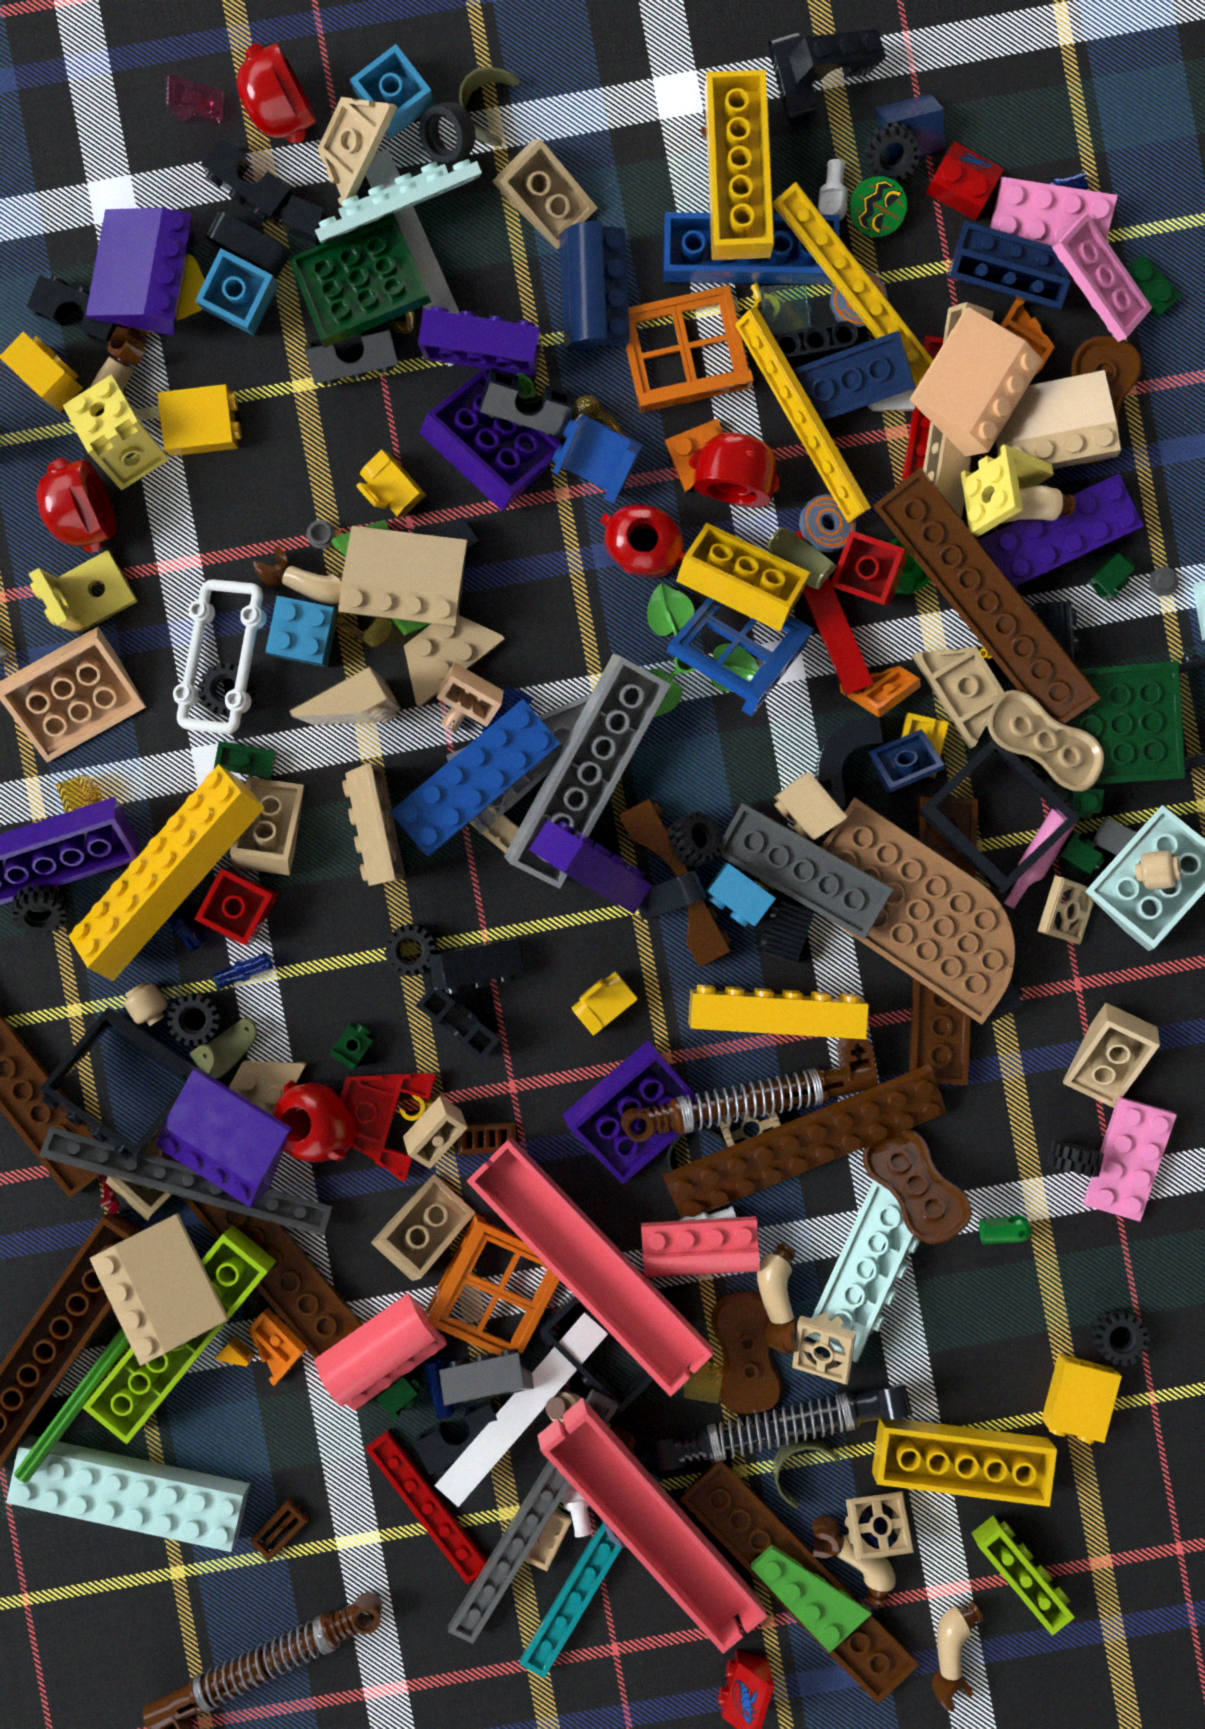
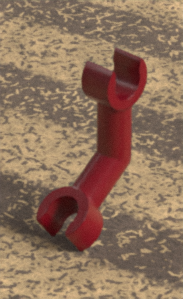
M101 1174L99 1179L103 1185L104 1198L100 1200L101 1208L107 1206L108 1215L110 1216L120 1211V1205L115 1191L106 1183L108 1176Z

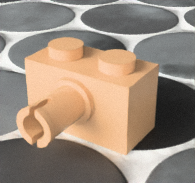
M454 662L442 680L437 699L451 706V709L441 721L442 726L448 729L451 724L450 731L457 732L467 715L487 727L502 705L504 691Z

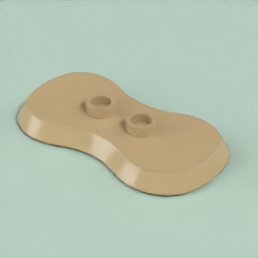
M1006 691L994 702L989 713L988 729L992 739L1000 747L1034 759L1044 767L1058 784L1067 789L1084 791L1094 785L1103 768L1104 753L1098 741L1091 734L1084 730L1059 723L1049 716L1032 696L1021 691Z

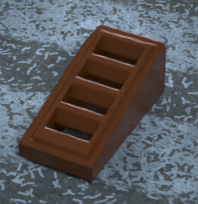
M516 1122L466 1123L468 1128L457 1139L458 1155L495 1153L502 1146L501 1129H507V1140L513 1138L516 1141ZM490 1130H495L496 1145H490ZM472 1131V1145H467V1132ZM478 1131H484V1145H479Z

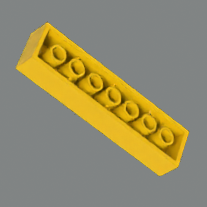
M218 764L206 776L196 791L186 799V802L175 815L169 818L161 831L149 841L148 846L130 863L120 878L111 885L100 901L94 904L86 917L74 927L68 937L88 969L114 981L263 811L265 807L240 778Z

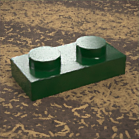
M1144 254L1126 268L1152 306L1150 312L1156 318L1182 296Z
M218 741L213 769L219 764L229 772L272 780L277 752Z

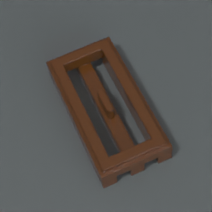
M291 1498L249 1540L268 1561L310 1519L307 1513L304 1515L301 1512L302 1509L293 1504L294 1501ZM289 1510L291 1513L260 1543L258 1540ZM296 1517L299 1521L269 1551L266 1547Z

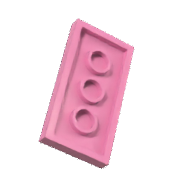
M1001 177L990 228L1054 246L1079 218L1088 213L1103 237L1107 240L1118 195Z
M1087 213L1079 218L1052 248L1057 254L1058 259L1073 277L1075 283L1088 298L1091 306L1102 318L1107 329L1120 342L1130 335L1152 309V306Z
M1118 1096L1100 1152L1104 1154L1099 1177L1091 1176L1083 1200L1085 1206L1141 1221L1177 1116L1174 1112Z

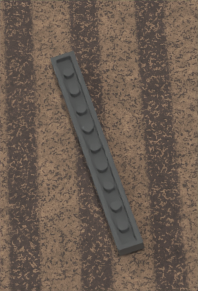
M51 1126L40 1152V1157L319 1236H323L332 1209V1206L269 1189L251 1207H248L184 1164L143 1153L137 1162L131 1158L125 1160L114 1152L115 1147L107 1142L102 1144L93 1138Z
M593 1389L585 1400L606 1424L609 1423L618 1408L616 1401ZM550 1461L547 1462L448 1625L449 1633L472 1644L475 1642L571 1485Z

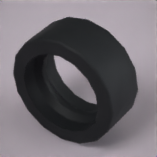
M455 102L437 104L427 109L421 118L419 127L420 140L424 150L433 160L439 163L459 161L467 157L474 148L476 138L475 125L470 114L463 106ZM442 115L450 119L456 130L457 141L453 151L446 148L439 136L438 125Z

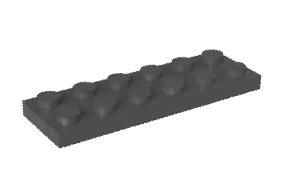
M742 803L723 836V842L719 844L723 846L722 851L718 852L722 858L862 939H866L894 890L893 887L745 803Z

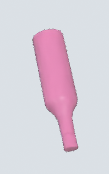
M1053 809L1049 812L1018 865L1064 822ZM1077 822L1017 880L1004 902L1005 905L1014 909L1028 886L1045 876Z

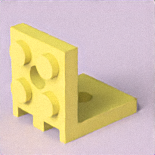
M112 374L63 405L87 452L121 490L169 461L164 450L138 420ZM104 409L102 415L95 417L99 410ZM135 453L132 457L125 458L127 455Z
M1004 444L1000 447L1001 455L996 459L986 456L978 461L979 470L974 473L966 470L961 472L970 532L978 537L1023 510L1020 489L1036 486L1053 476L1052 465Z
M109 550L59 577L40 568L29 573L33 581L30 586L37 598L43 599L47 606V609L44 611L49 621L53 625L56 624L63 629L65 628L77 634L88 630L138 602ZM97 582H102L105 586V592L100 597H94L91 592L92 586Z

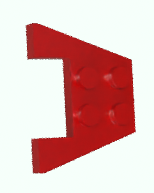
M437 1073L347 1076L340 1100L355 1121L356 1136L351 1147L364 1153L374 1160L377 1165L387 1169L396 1175V1178L405 1182L412 1157L408 1156V1153L385 1147L400 1092L429 1100Z

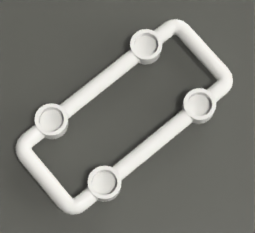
M215 579L208 580L201 586L198 600L190 604L189 615L194 620L184 679L183 683L177 685L173 691L174 700L179 704L177 722L182 728L232 734L239 728L242 713H245L250 708L251 697L246 692L256 633L258 629L264 626L267 619L265 611L261 609L263 592L257 584ZM212 591L252 595L250 605L244 607L241 611V621L246 628L235 689L229 691L225 697V704L231 710L228 723L188 718L190 707L196 705L200 697L199 691L194 684L205 624L210 623L215 615L214 607L210 604Z

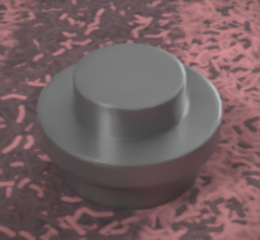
M316 520L307 529L309 543L318 549L330 547L333 544L331 542L332 539L336 537L334 527L325 520Z
M1168 567L1156 569L1149 578L1150 589L1159 596L1172 594L1179 584L1178 575L1173 569Z

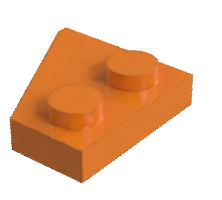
M1016 299L1000 326L1025 340L1044 360L1036 372L1038 374L1055 346L1049 337L1042 332L1041 325L1036 318L1033 317L1031 319L1023 307L1025 302Z
M718 418L665 440V445L685 493L689 492L694 485L695 469L689 465L690 456L697 449L703 448L711 438L724 433Z
M897 666L881 673L870 674L874 683L873 686L847 697L877 717H881L921 687L920 678L901 666ZM840 684V692L845 695L844 690Z
M269 1307L258 1316L248 1329L253 1342L258 1348L261 1361H267L272 1373L269 1380L273 1386L281 1381L308 1349Z

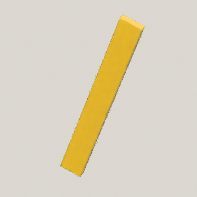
M795 182L772 202V205L875 338L900 331L917 388L934 360L797 182Z
M758 308L749 309L735 326L847 523H850L871 507Z

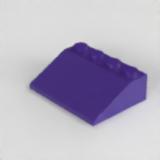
M163 207L105 209L86 318L175 336L193 232L192 214Z
M482 369L427 413L419 433L503 512L552 464V459L558 446L564 445L553 435H546L540 430L527 426L520 427L502 418H491L485 413L480 412L481 395L489 375Z
M648 1040L562 1115L569 1129L624 1184L681 1134L676 1131L671 1132L670 1129L669 1133H664L662 1130L660 1135H657L655 1132V1136H651L643 1142H636L631 1140L622 1129L621 1118L623 1114L631 1108L643 1109L649 1107L651 1111L653 1106H656L658 1109V1106L663 1104L665 1107L667 1103H670L671 1099L679 1096L686 1098L689 1095L691 1103H695V1092ZM642 1118L635 1119L631 1124V1130H640L643 1127L644 1120Z
M196 1067L193 1069L162 1125L156 1147L248 1207H251L270 1189L292 1128Z

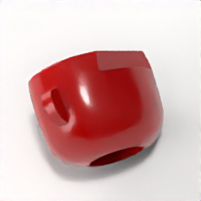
M260 43L252 44L245 52L246 60L240 66L236 80L238 93L246 112L261 133L274 138H286L290 143L303 141L306 136L305 130L316 123V117L293 67L278 43L265 48Z
M736 432L721 433L711 438L703 448L697 449L690 456L689 465L695 469L694 489L704 496L739 507L759 508L768 505L772 500L773 494L779 490L780 485L778 475L776 474L777 463L775 455L770 446L754 436Z
M62 457L53 460L48 466V472L43 475L36 490L37 505L41 519L49 532L58 541L70 546H81L90 553L97 552L101 549L103 541L112 538L116 532L115 515L106 488L96 469L89 461L77 460L69 463L67 459Z
M634 504L621 507L613 516L603 513L600 522L606 527L604 547L612 560L626 573L638 577L656 579L667 576L678 564H682L686 555L683 552V536L676 523L661 509L651 505ZM646 530L655 535L657 545L648 552H640L633 548L630 539L634 533Z
M294 1080L287 1082L283 1087L284 1093L276 1102L272 1112L274 1117L292 1128L284 1152L293 1158L307 1162L342 1161L346 1157V1152L351 1147L356 1136L355 1121L346 1110L342 1101L332 1088L315 1082L297 1085ZM309 1117L311 1119V1128L309 1126Z

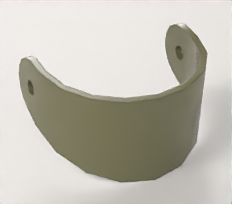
M490 66L477 68L464 78L460 86L459 103L466 110L471 94L480 86L490 82L516 86L519 84L520 79L504 69ZM474 123L476 139L493 146L502 145V139L499 136L484 130Z
M785 527L778 528L768 541V548L771 554L810 572L805 585L813 589H819L838 567L828 557Z
M243 1018L209 1043L198 1046L189 1055L200 1070L217 1080L230 1071L246 1054L256 1039L257 1027L252 1020Z
M808 1436L806 1442L803 1438H799L797 1444L794 1440L789 1441L788 1446L783 1444L774 1457L772 1471L778 1492L788 1504L796 1509L799 1507V1504L778 1482L779 1470L784 1461L793 1453L805 1449L819 1450L838 1462L840 1460L839 1455L829 1445L818 1438L813 1439L812 1436Z

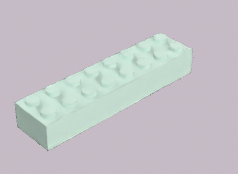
M30 1435L18 1447L6 1503L228 1552L232 1551L239 1538L250 1483L59 1441L29 1482L23 1483L14 1476V1472L40 1437Z

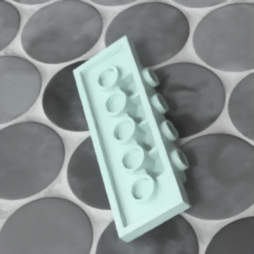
M469 159L453 165V172L448 173L445 164L438 166L436 161L422 167V174L415 177L407 173L394 179L396 185L385 189L384 184L368 190L370 196L359 200L357 195L342 201L343 207L338 209L342 219L337 221L335 216L319 222L320 228L315 230L318 239L323 244L390 214H396L476 180L482 174L478 162L476 161L471 164Z
M873 1181L812 1316V1319L815 1320L819 1315L826 1312L829 1313V1320H834L836 1316H840L843 1322L842 1328L857 1332L853 1354L854 1362L859 1360L869 1335L872 1334L873 1330L877 1332L880 1330L885 1320V1316L881 1314L885 1304L889 1306L892 1304L897 1290L893 1288L896 1279L902 1280L908 1269L909 1264L905 1262V1259L909 1252L914 1253L920 1242L907 1229L896 1198L889 1190L876 1181ZM814 1332L810 1333L808 1337L820 1341L821 1334ZM830 1337L829 1343L833 1346L834 1350L845 1353L841 1342L836 1338Z

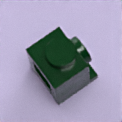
M1117 553L1087 583L1107 602L1118 595L1115 589L1119 592L1131 581L1128 576L1135 570V564L1129 557L1121 556Z
M1066 788L1064 800L1070 802L1077 809L1076 815L1079 818L1092 819L1093 814L1101 813L1104 790L1089 788L1084 791H1073Z
M1072 831L1056 858L1084 874H1091L1092 871H1097L1104 860L1102 853L1095 850L1096 844L1083 837L1078 840L1081 834Z
M358 1022L355 1025L351 1023L329 1055L354 1070L376 1038L371 1035L372 1030L364 1024ZM349 1040H355L358 1043L356 1050L349 1048Z
M408 1372L388 1388L381 1391L377 1396V1400L390 1416L396 1420L400 1416L402 1407L407 1409L417 1401V1394L424 1387L423 1382L416 1373L411 1374Z

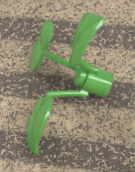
M660 584L654 590L648 604V623L651 629L659 636H666L672 631L674 636H676L679 632L678 629L681 630L694 615V607L691 600L685 594L665 584ZM731 643L717 646L713 652V660L717 661ZM740 646L736 647L722 665L747 681H750L760 669L752 655ZM677 657L674 659L676 669L668 677L661 669L653 668L646 670L671 684L653 717L668 713L680 702L682 688L678 683L672 681L674 677L680 672L690 673L695 670V668ZM710 678L711 682L715 685L716 688L720 689L721 691L732 692L731 690L727 689L723 685L719 684L718 682Z

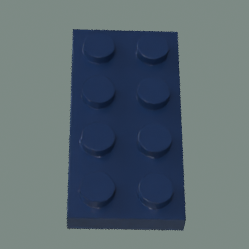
M900 331L792 369L821 421L916 388Z

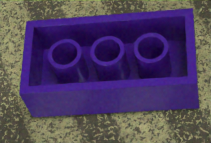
M434 306L432 310L423 309L418 345L424 360L490 370L493 367L515 375L523 373L527 377L537 378L542 341L540 327L535 326L530 321L520 320L518 323L506 322L507 320L500 316H490L487 319L478 317L476 313L461 311L460 314L450 313L446 308Z
M547 820L529 850L563 873L635 914L652 887V884L643 879L645 873L632 865L629 869H626L629 864L615 854L609 858L612 852L597 843L594 847H591L594 841L579 832L575 837L574 833L576 830L561 821L559 825H556Z

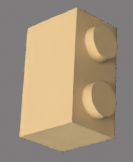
M439 1096L403 1136L408 1156L431 1169L468 1128L461 1109Z

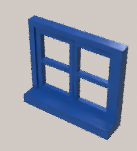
M708 597L669 643L667 652L746 699L742 711L752 717L804 650L813 628L789 615L782 627V630L787 632V634L775 650L771 652L746 637L757 623V620L751 618L742 631L738 632L714 617L724 604ZM705 626L732 642L717 661L690 646ZM737 646L765 661L750 681L722 666Z

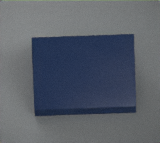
M932 94L888 104L875 109L880 131L883 130L882 124L887 123L888 127H892V122H897L899 126L903 123L908 129L910 128L913 131L920 149V155H917L918 158L944 152V109ZM891 143L884 148L888 162L897 160L903 153V146L899 143Z
M922 729L869 751L870 758L886 793L945 769L944 763Z

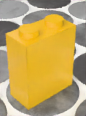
M226 384L157 392L163 447L170 456L239 448L238 439L242 438L240 423L235 421L234 411H238V400L236 394L232 393Z
M1058 1353L1042 1421L1049 1431L1055 1435L1065 1437L1066 1434H1071L1086 1443L1093 1444L1094 1440L1105 1443L1122 1376L1113 1367Z

